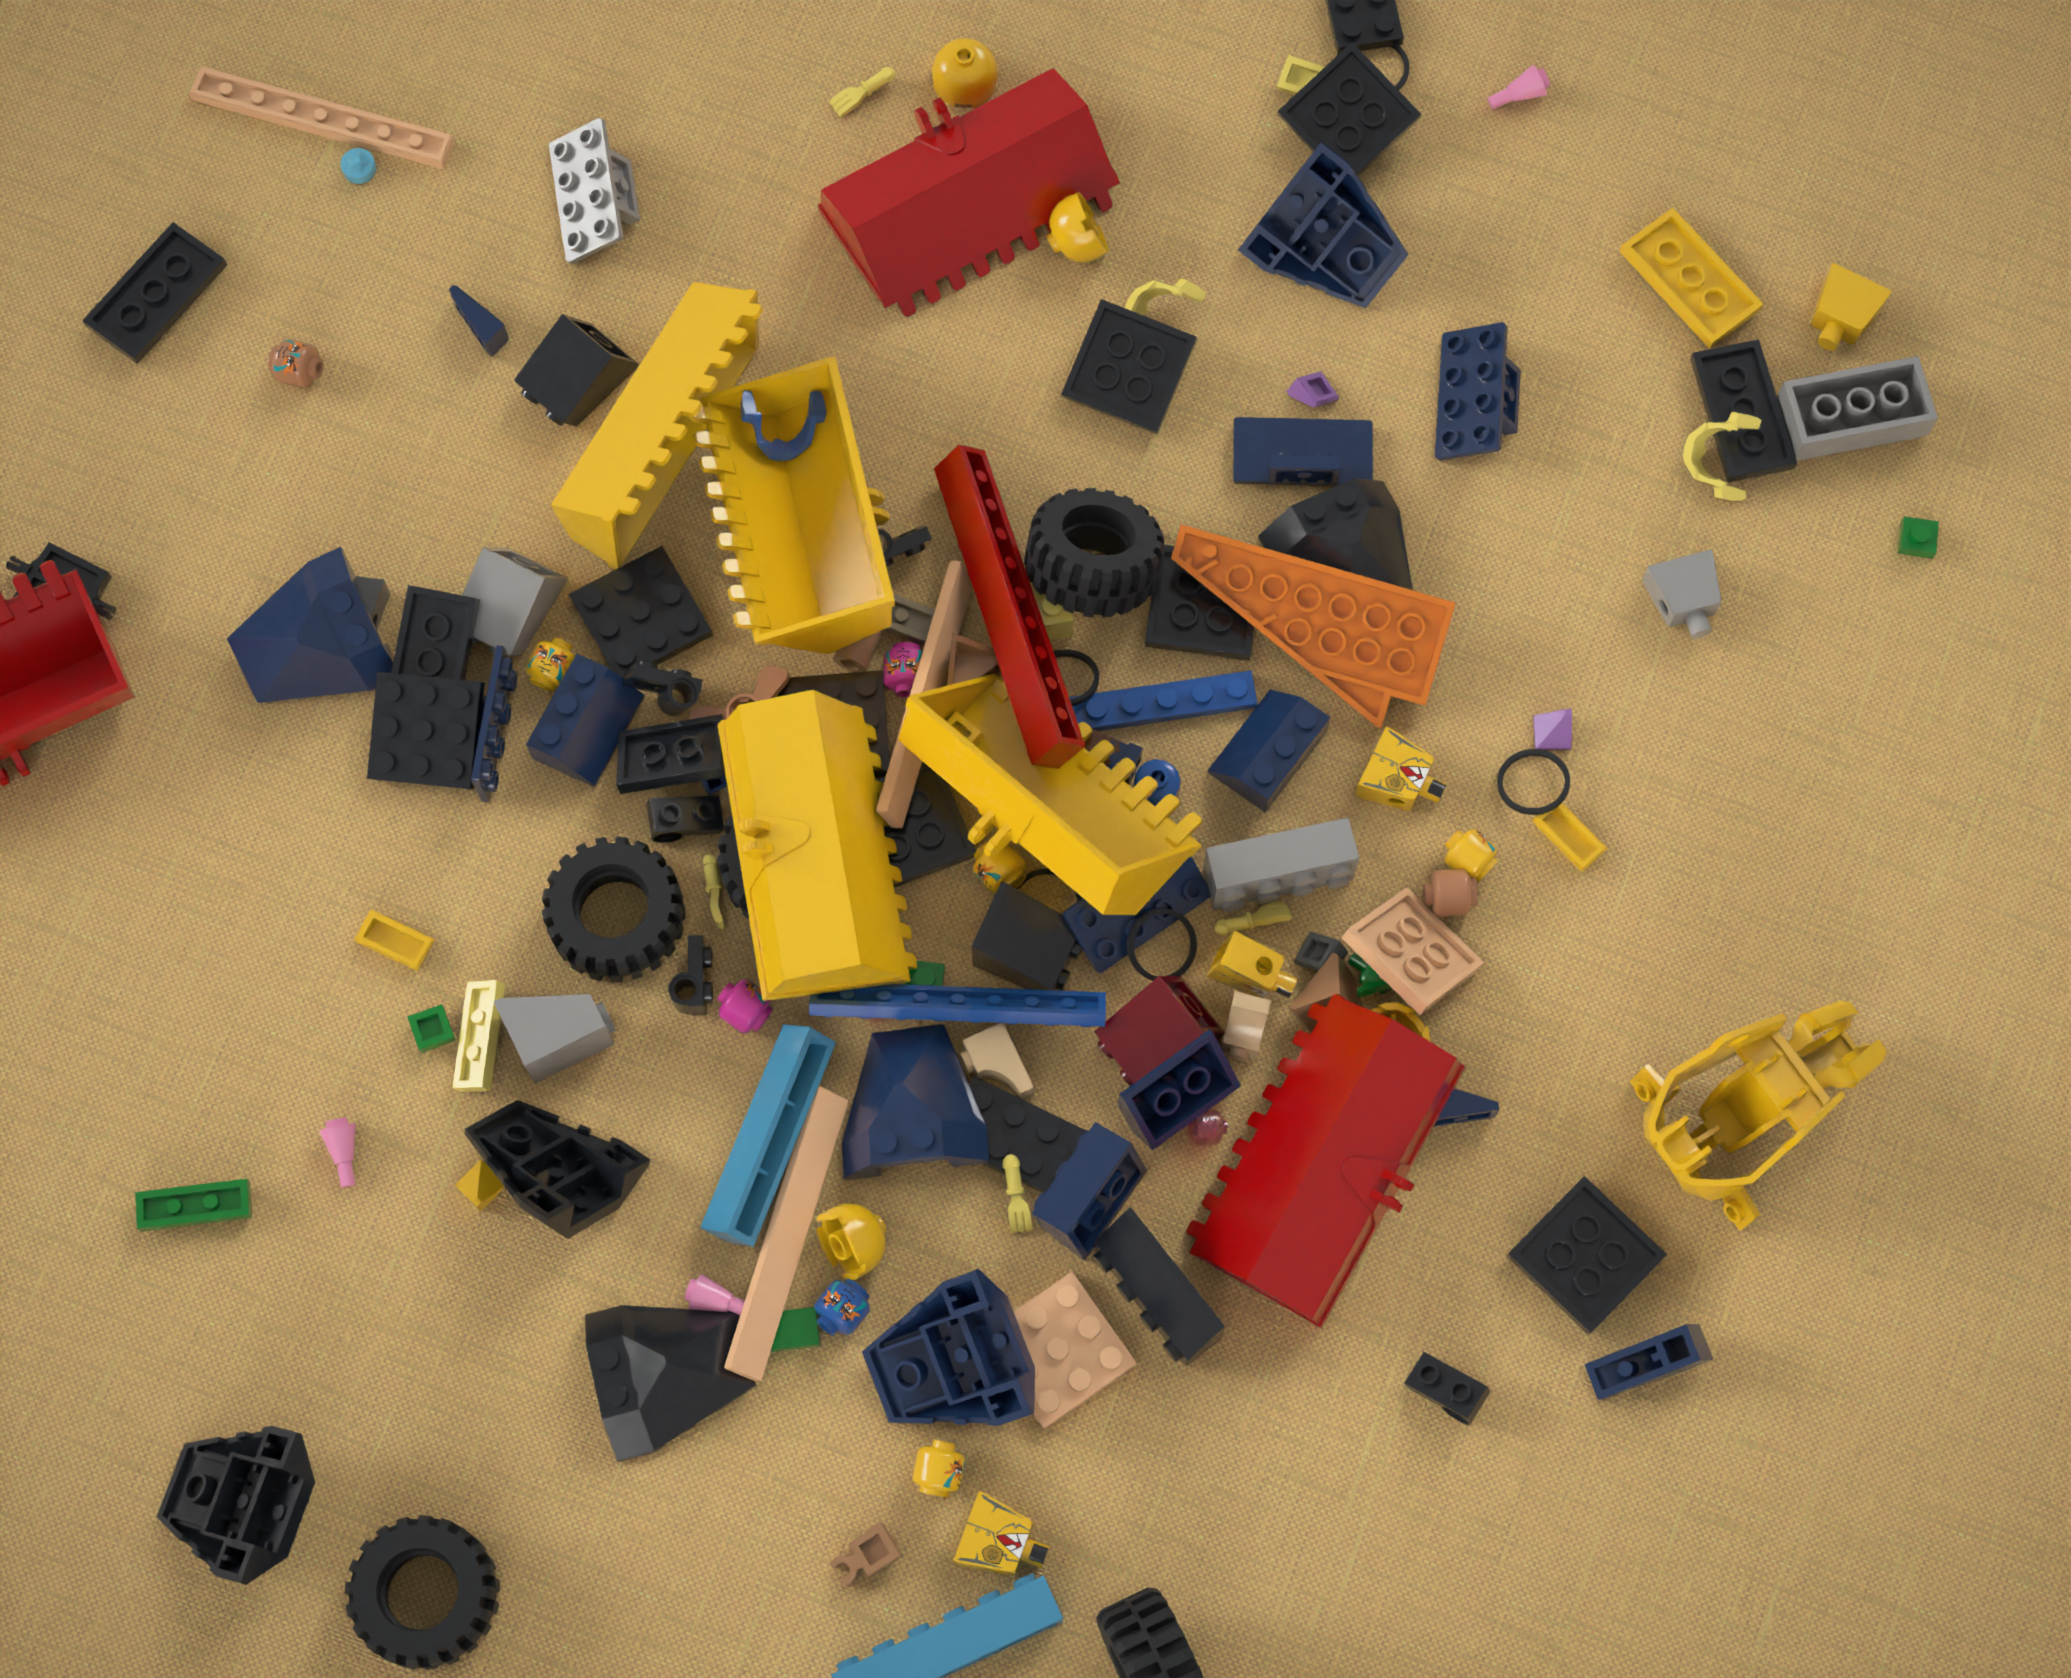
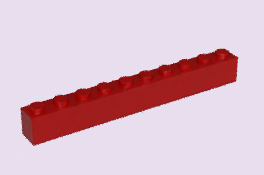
M958 445L934 467L939 488L942 492L958 546L961 550L1031 764L1059 769L1085 747V743L985 450Z

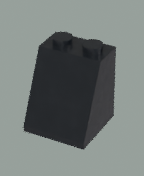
M562 314L514 381L523 388L521 394L526 399L536 405L540 403L547 409L545 414L553 422L560 426L564 423L578 426L636 370L639 364L590 322Z
M1002 881L971 946L974 967L1025 989L1064 991L1070 978L1071 972L1066 969L1071 958L1078 960L1083 950L1062 914Z

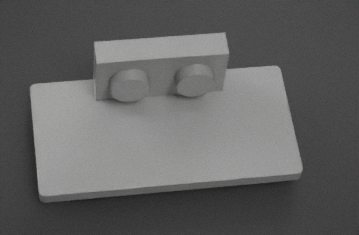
M597 118L549 144L565 258L570 264H574L623 239L621 221L631 225L640 220L631 160L609 148L606 122L601 118Z

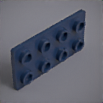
M1504 322L1445 332L1442 335L1435 457L1439 461L1498 452L1501 450L1502 433L1508 435L1518 431L1521 370L1506 356L1508 326Z
M1234 418L1233 482L1235 484L1338 486L1354 478L1373 480V422L1371 420Z
M496 645L487 696L483 697L480 734L471 781L482 802H489L491 792H496L498 788L499 772L495 771L497 758L502 759L504 755L505 738L502 737L503 726L510 723L512 709L511 704H508L510 692H515L518 680V673L512 667V658L508 657L505 647Z
M1189 857L1136 915H1103L1081 897V900L1063 912V916L1094 970L1102 973L1128 955V935L1133 924L1140 916L1150 910L1159 908L1175 910L1182 915H1186L1209 899L1210 892L1208 884L1192 857ZM1158 914L1148 918L1136 933L1134 950L1178 919L1169 914Z

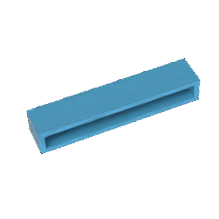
M783 1024L700 1226L702 1230L727 1243L754 1247L836 1044L835 1041L811 1027Z
M1034 1573L1013 1582L1014 1590L1003 1595L1000 1594L999 1590H995L977 1599L980 1605L971 1610L965 1611L964 1607L961 1606L949 1611L942 1616L945 1622L930 1628L928 1623H924L907 1632L909 1638L898 1644H895L893 1639H890L873 1647L874 1655L859 1661L858 1656H853L836 1665L838 1671L831 1674L832 1678H944L1062 1623L1063 1617L1045 1577L1041 1576L1036 1579Z

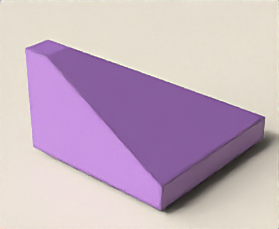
M1321 371L1298 377L1286 391L1290 397L1313 408L1335 402L1339 399V396Z
M1562 709L1533 715L1535 749L1545 751L1571 750L1572 709Z

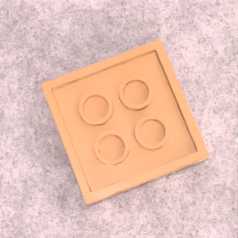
M1407 887L1348 928L1341 937L1419 1015L1478 972L1484 964Z
M1070 1272L1014 1311L1035 1366L1033 1415L1043 1430L1049 1428L1137 1366L1134 1358L1073 1272Z

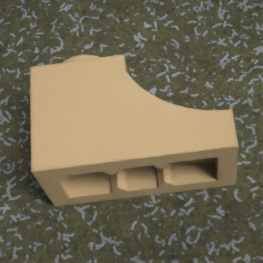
M1235 991L1221 1047L1222 1051L1227 1053L1228 1058L1239 1062L1257 1059L1271 1000Z
M999 1023L963 1039L964 1052L959 1054L968 1074L974 1071L976 1077L981 1080L989 1078L1000 1081L1011 1088L1017 1097L1022 1100L1034 1096L1033 1084L1004 1023Z

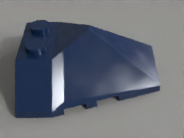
M1323 142L1318 145L1238 249L1239 252L1265 272L1295 280V283L1303 286L1309 285L1325 291V294L1364 308L1370 304L1409 255L1351 165Z
M342 547L308 561L227 638L257 703L371 691L376 688L377 672L391 673L394 656L389 645L383 644L355 585L354 580L357 578Z
M944 1024L872 1033L842 1140L844 1180L881 1176V1167L946 1159L953 1167L990 1163L988 1127L981 1115L973 1091L968 1084Z
M979 1269L942 1282L930 1295L914 1306L910 1312L862 1351L889 1423L933 1424L935 1422H954V1424L958 1425L987 1423L988 1425L999 1426L1034 1413L1035 1366L1008 1296Z

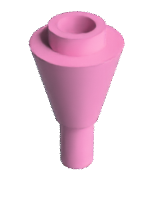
M1532 65L1506 86V89L1487 97L1491 109L1494 110L1510 101L1516 102L1546 96V88L1550 87V82L1543 68L1537 69L1535 65Z
M347 1118L326 1121V1128L319 1130L334 1164L337 1165L341 1188L354 1186L356 1183L352 1161L354 1159L356 1123L348 1124Z
M701 1274L697 1280L692 1278L685 1293V1300L689 1301L690 1310L730 1311L741 1315L745 1300L734 1297L732 1293L704 1274Z

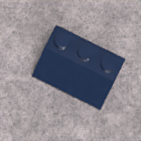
M577 653L526 743L532 759L595 788L618 747L619 731L627 730L645 697L644 694L636 688L623 686V678L608 667Z
M1270 689L1210 766L1207 773L1266 813L1327 733L1331 717L1302 697Z
M1208 1030L1119 1094L1118 1107L1132 1132L1150 1149L1154 1150L1241 1087V1084L1213 1032Z
M1095 1122L1089 1131H1085L1080 1136L1076 1150L1070 1159L1064 1161L1059 1166L1055 1174V1180L1049 1189L1038 1196L1032 1215L1044 1230L1085 1261L1094 1248V1241L1107 1230L1147 1172V1169L1131 1142Z

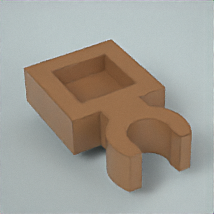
M880 1522L849 1543L854 1552L852 1555L837 1556L831 1561L830 1566L835 1569L845 1563L849 1566L850 1572L848 1576L840 1581L841 1585L849 1586L858 1580L860 1571L863 1569L868 1577H873L903 1557L885 1524Z

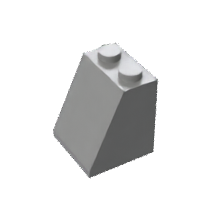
M482 548L462 596L480 599L472 642L478 643L480 640L490 645L489 651L495 654L496 645L505 647L508 657L509 655H523L568 578L508 548Z
M590 994L500 998L493 1001L534 1083L614 1045L610 1033L616 1031L603 1002L595 1005Z

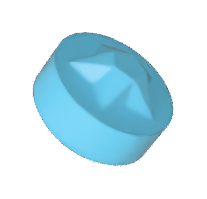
M351 149L341 159L342 172L345 178L352 183H366L376 173L375 160L366 149Z

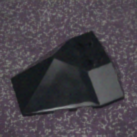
M1355 478L1290 506L1258 535L1263 548L1413 590L1400 510L1384 481Z
M519 1100L465 1128V1136L517 1204L567 1239L618 1210L650 1164L649 1158L622 1140L612 1137L609 1142L590 1135L591 1128L581 1124L578 1129L560 1123V1116Z
M620 1305L585 1315L586 1348L601 1417L618 1462L658 1451L666 1446L667 1442L684 1431L687 1432L696 1426V1423L713 1412L721 1410L757 1386L756 1381L724 1368L740 1318L739 1314L730 1311L717 1312Z
M275 1426L263 1427L260 1432L248 1433L243 1431L236 1433L235 1437L226 1439L214 1437L185 1443L158 1511L157 1518L180 1541L189 1545L193 1549L191 1552L197 1558L204 1560L211 1567L209 1570L215 1576L247 1585L288 1557L306 1506L309 1503L315 1479L302 1434Z

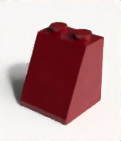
M1158 976L1105 1022V1027L1100 1026L1094 1031L1100 1039L1098 1046L1110 1059L1114 1058L1122 1068L1120 1070L1122 1078L1130 1086L1206 1031L1211 1030L1216 1039L1220 1038L1225 1032L1181 976Z

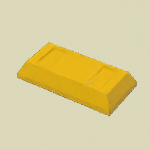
M1563 802L1556 809L1537 815L1532 820L1533 824L1581 872L1608 849Z
M370 909L353 941L418 972L435 939Z

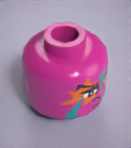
M901 642L894 644L892 649L884 654L883 683L888 689L895 691V694L899 697L907 698L911 693L923 652L916 643Z
M742 979L736 985L729 982L717 998L722 1003L719 1009V1017L743 1034L751 1030L758 1032L774 1009L769 1006L771 1000H762L761 988L748 979Z

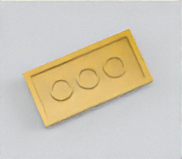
M1673 207L1621 245L1619 252L1709 349L1761 311L1764 305Z

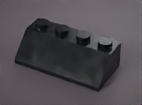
M1131 1207L1094 1241V1250L1096 1251L1093 1255L1094 1260L1105 1273L1111 1270L1118 1279L1119 1283L1116 1284V1287L1128 1303L1134 1300L1143 1312L1139 1314V1317L1152 1333L1158 1330L1166 1341L1162 1346L1174 1362L1181 1360L1185 1366H1188L1222 1339L1225 1329L1224 1324Z

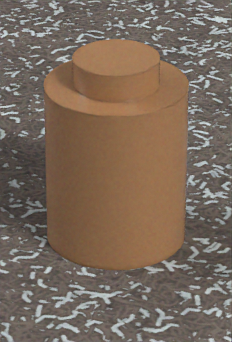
M879 631L837 650L833 660L841 667L852 672H866L882 632Z

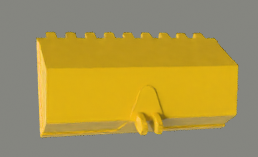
M699 282L691 284L551 503L552 509L571 540L608 563L607 566L613 570L622 566L697 445L694 442L693 435L697 431L707 430L706 424L693 422L689 418L696 416L703 407L700 398L734 387L759 348V316L763 312V308L758 304L757 290H741Z
M828 357L701 397L700 401L703 407L696 416L689 418L693 422L706 424L707 431H697L693 438L698 447L711 449L713 456L702 457L699 460V465L703 472L716 474L719 481L708 482L705 485L706 495L710 498L723 500L724 507H715L710 511L711 519L714 523L728 525L730 533H720L716 537V542L720 549L734 551L736 559H726L722 562L723 572L726 575L740 577L742 584L732 585L728 588L729 599L735 602L746 603L747 611H739L734 614L735 625L739 628L752 630L755 644H771L824 654L835 652L892 626V607H895V600L877 526L888 523L890 517L888 511L877 507L883 504L885 500L884 493L880 490L869 488L866 485L836 357ZM743 391L752 392L756 410L761 412L762 415L761 433L770 442H773L774 439L788 442L800 433L808 415L810 393L812 391H820L824 398L827 414L824 422L815 425L811 446L795 459L786 461L769 459L757 446L753 425L741 420V398Z
M995 673L913 694L908 697L905 705L908 709L898 741L978 808V812L982 817L972 827L967 839L975 844L980 842L994 827L999 829L984 847V853L988 857L997 856L1012 840L1015 844L1019 843L1101 914L1136 915L1179 867L1202 847L1200 843L1191 837L1202 824V819L1196 813L1191 812L1178 824L1174 823L1169 817L1180 806L1178 798L1168 794L1154 806L1147 798L1158 787L1155 779L1151 776H1146L1134 788L1125 782L1136 769V765L1132 760L1124 758L1112 770L1103 764L1114 752V746L1107 740L1099 742L1090 752L1083 748L1059 769L1032 765L1017 724L1005 682ZM956 711L983 733L984 738L977 746L947 722ZM1081 722L1078 725L1085 742L1093 733V730L1087 723Z
M815 690L738 705L726 720L719 722L718 730L762 1000L910 982L908 970L916 969L917 961L914 954L905 951L903 941L911 940L912 932L909 925L901 923L899 920L898 912L906 911L907 904L904 896L895 894L893 883L901 882L902 876L898 867L890 865L888 855L897 853L894 839L884 835L883 826L886 827L889 824L876 812L878 798L884 783L874 778L873 770L881 769L882 763L880 756L869 750L868 742L877 740L875 728L865 723L862 708L856 705L851 706Z

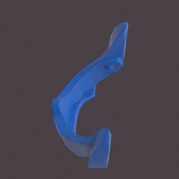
M744 390L742 393L741 420L753 425L757 446L771 460L786 461L795 459L810 447L815 425L824 422L827 414L823 395L820 391H812L809 396L808 415L800 433L788 442H784L781 439H774L773 442H770L761 433L762 415L761 412L756 410L752 392Z

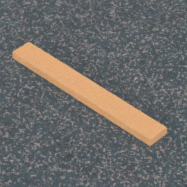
M203 66L200 67L189 93L191 100L440 169L445 168L455 142L452 134Z
M950 561L948 564L910 696L944 687L949 671L952 633L957 635L960 633L973 589L967 568L961 561ZM907 707L876 807V812L891 828H903L922 763L921 759L898 741L907 713Z
M818 1086L793 1148L724 1366L725 1369L753 1381L762 1380L849 1101Z

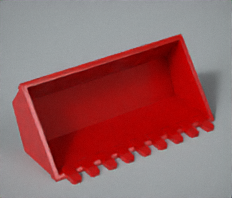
M1054 68L960 117L957 115L951 118L942 98L939 97L933 100V108L940 121V125L933 128L927 112L922 107L916 109L914 114L922 134L915 137L913 142L821 189V203L818 204V211L884 308L897 302L901 313L906 317L911 316L916 312V306L911 294L922 290L929 303L932 304L939 301L941 294L936 281L946 276L954 290L963 288L966 285V281L960 268L970 263L975 273L979 277H984L991 271L985 255L996 250L1002 263L1008 264L1015 259V254L1010 242L1018 237L1021 238L1027 250L1032 251L1038 248L1040 242L1034 229L1045 224L1049 234L1052 233L1049 225L1051 212L1060 201L1071 194L1080 192L1086 201L1094 198L1098 209L1102 212L1112 208L1113 203L1108 189L1120 184L1118 176L1110 164L1088 105Z
M52 560L40 565L41 572L47 581L46 583L33 588L27 575L19 573L12 578V582L19 595L5 600L0 591V761L11 756L19 774L23 778L32 773L21 751L30 748L31 744L135 697L117 650L92 604L77 569L61 575L55 562ZM0 762V784L4 787L10 784V777Z
M1335 993L1326 1007L1316 1003L1310 1007L1307 1016L1317 1021V1024L1311 1034L1302 1030L1296 1032L1292 1043L1302 1048L1297 1060L1294 1061L1283 1057L1277 1066L1278 1071L1287 1075L1282 1087L1278 1088L1268 1084L1263 1091L1262 1097L1272 1102L1267 1114L1263 1115L1253 1111L1249 1116L1247 1124L1257 1130L1251 1142L1241 1138L1235 1141L1232 1151L1242 1158L1235 1170L1226 1165L1220 1168L1217 1179L1227 1184L1221 1196L1218 1197L1209 1192L1202 1200V1206L1212 1211L1205 1225L1192 1220L1186 1229L1187 1234L1196 1238L1189 1251L1190 1254L1321 1329L1388 1208L1400 1213L1403 1205L1394 1198L1399 1189L1411 1192L1415 1184L1405 1179L1466 1069L1465 1065L1459 1063L1455 1056L1397 1021L1356 1005Z

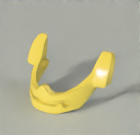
M1182 278L1175 285L1151 281L1133 291L1127 300L1125 309L1144 315L1148 311V301L1155 296L1172 294L1202 302L1206 293L1194 283Z
M1731 412L1726 422L1704 423L1688 436L1684 446V463L1694 479L1713 486L1715 498L1742 501L1746 499V490L1729 485L1721 479H1716L1704 469L1701 461L1702 456L1706 454L1704 442L1709 436L1718 431L1758 430L1761 419L1747 414Z

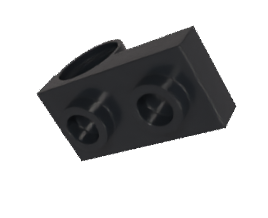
M927 526L916 527L894 538H891L890 534L885 530L877 529L883 541L882 550L886 567L894 563L892 557L905 552L907 557L926 549L924 543L932 540Z
M640 661L637 664L634 663L624 672L622 685L657 693V703L661 711L669 716H678L696 703L701 693L703 679L692 677V673L685 670L674 669L670 672L658 669V665L655 663ZM672 689L682 694L684 698L683 704L675 701L672 696Z
M719 795L650 798L646 803L651 840L653 842L669 843L677 841L686 835L721 834L724 830Z
M703 935L688 936V973H680L674 976L668 986V992L676 1010L684 1014H692V1016L707 1015V1004L713 1003L712 982H706V968L713 967L712 946L706 947ZM684 987L696 989L695 995L689 1000L677 998L678 992Z
M1423 1352L1404 1382L1408 1389L1439 1405L1448 1415L1465 1425L1472 1423L1490 1394L1488 1386L1426 1352Z

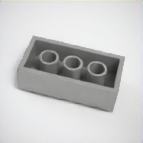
M1919 356L1784 381L1777 395L1797 461L1925 437L1929 435L1938 419Z
M1348 817L1206 848L1203 872L1209 887L1213 910L1222 908L1224 912H1231L1242 908L1244 903L1258 901V904H1268L1278 900L1279 896L1293 893V896L1299 897L1308 895L1314 891V888L1328 885L1329 889L1344 887L1354 878L1359 855Z

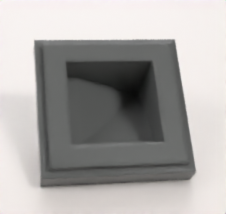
M1310 931L1294 963L1318 972L1332 953L1338 954L1343 960L1348 951L1339 940Z

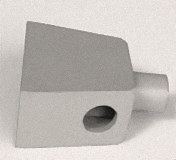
M1712 549L1648 566L1642 581L1666 624L1672 627L1687 623L1693 639L1710 634L1712 629L1707 617L1716 614L1721 604Z

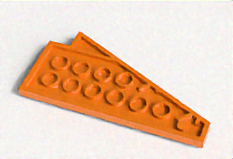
M1180 525L1171 559L1376 727L1382 728L1391 696L1426 706L1456 602L1186 525Z

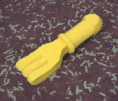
M884 67L865 82L862 81L861 86L857 88L848 87L842 90L829 103L834 107L839 117L842 118L859 106L867 95L872 96L874 91L886 83H890L895 78V70L892 67Z
M709 854L703 858L706 881L705 891L711 893L710 908L717 929L723 930L725 924L720 912V891L723 890V885L720 883L716 858Z
M1273 902L1261 906L1253 914L1246 912L1245 915L1225 920L1222 918L1217 921L1214 929L1220 936H1228L1233 931H1241L1248 928L1252 930L1255 926L1289 921L1292 919V915L1285 902Z
M1013 1154L1007 1155L1003 1160L1008 1188L1006 1193L1011 1195V1200L1007 1206L1011 1234L1033 1230L1028 1203L1021 1195L1025 1189L1022 1187L1020 1162Z

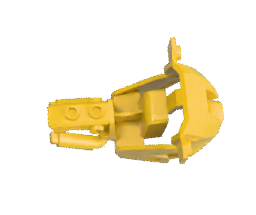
M1836 1001L1801 1014L1794 1025L1790 1040H1786L1779 1032L1787 1020L1785 1015L1781 1013L1723 1034L1709 1048L1670 1070L1665 1081L1649 1064L1643 1067L1629 1081L1639 1099L1644 1102H1650L1643 1113L1644 1137L1668 1165L1682 1189L1688 1194L1709 1201L1723 1198L1725 1203L1723 1210L1726 1217L1740 1231L1761 1215L1744 1187L1747 1184L1754 1183L1785 1153L1802 1140L1845 1097L1844 1093L1840 1091L1830 1099L1825 1092L1827 1087L1853 1088L1884 1062L1887 1050L1879 1038L1872 1044L1863 1043L1856 1046L1846 1033L1851 1027L1852 1018L1859 1013L1852 1003ZM1833 1028L1822 1037L1813 1041L1812 1035ZM1736 1055L1741 1058L1745 1065L1723 1079L1698 1110L1699 1116L1704 1121L1703 1124L1691 1134H1688L1686 1125L1689 1123V1118L1685 1115L1679 1121L1675 1120L1665 1127L1664 1105L1682 1091L1679 1084ZM1785 1118L1795 1130L1782 1145L1747 1175L1744 1174L1739 1178L1703 1179L1698 1172L1707 1164L1705 1158L1719 1144L1722 1145L1725 1151L1732 1153L1758 1138Z

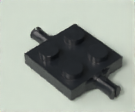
M48 542L40 556L32 561L31 564L16 558L14 555L9 558L11 562L7 561L6 569L17 574L25 573L33 588L47 582L40 569V565L46 561H54L61 575L77 569L97 614L107 620H111L113 618L111 614L115 615L116 613L115 606L100 600L103 590L112 578L110 573Z

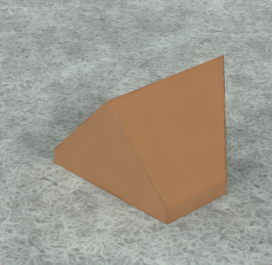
M952 633L947 686L994 673L997 676L1002 674L992 647Z
M1332 953L1288 1008L1306 1030L1313 1031L1317 1021L1307 1016L1312 1004L1316 1003L1326 1007L1334 993L1363 1007L1361 997L1356 995L1358 987L1354 975L1339 955Z

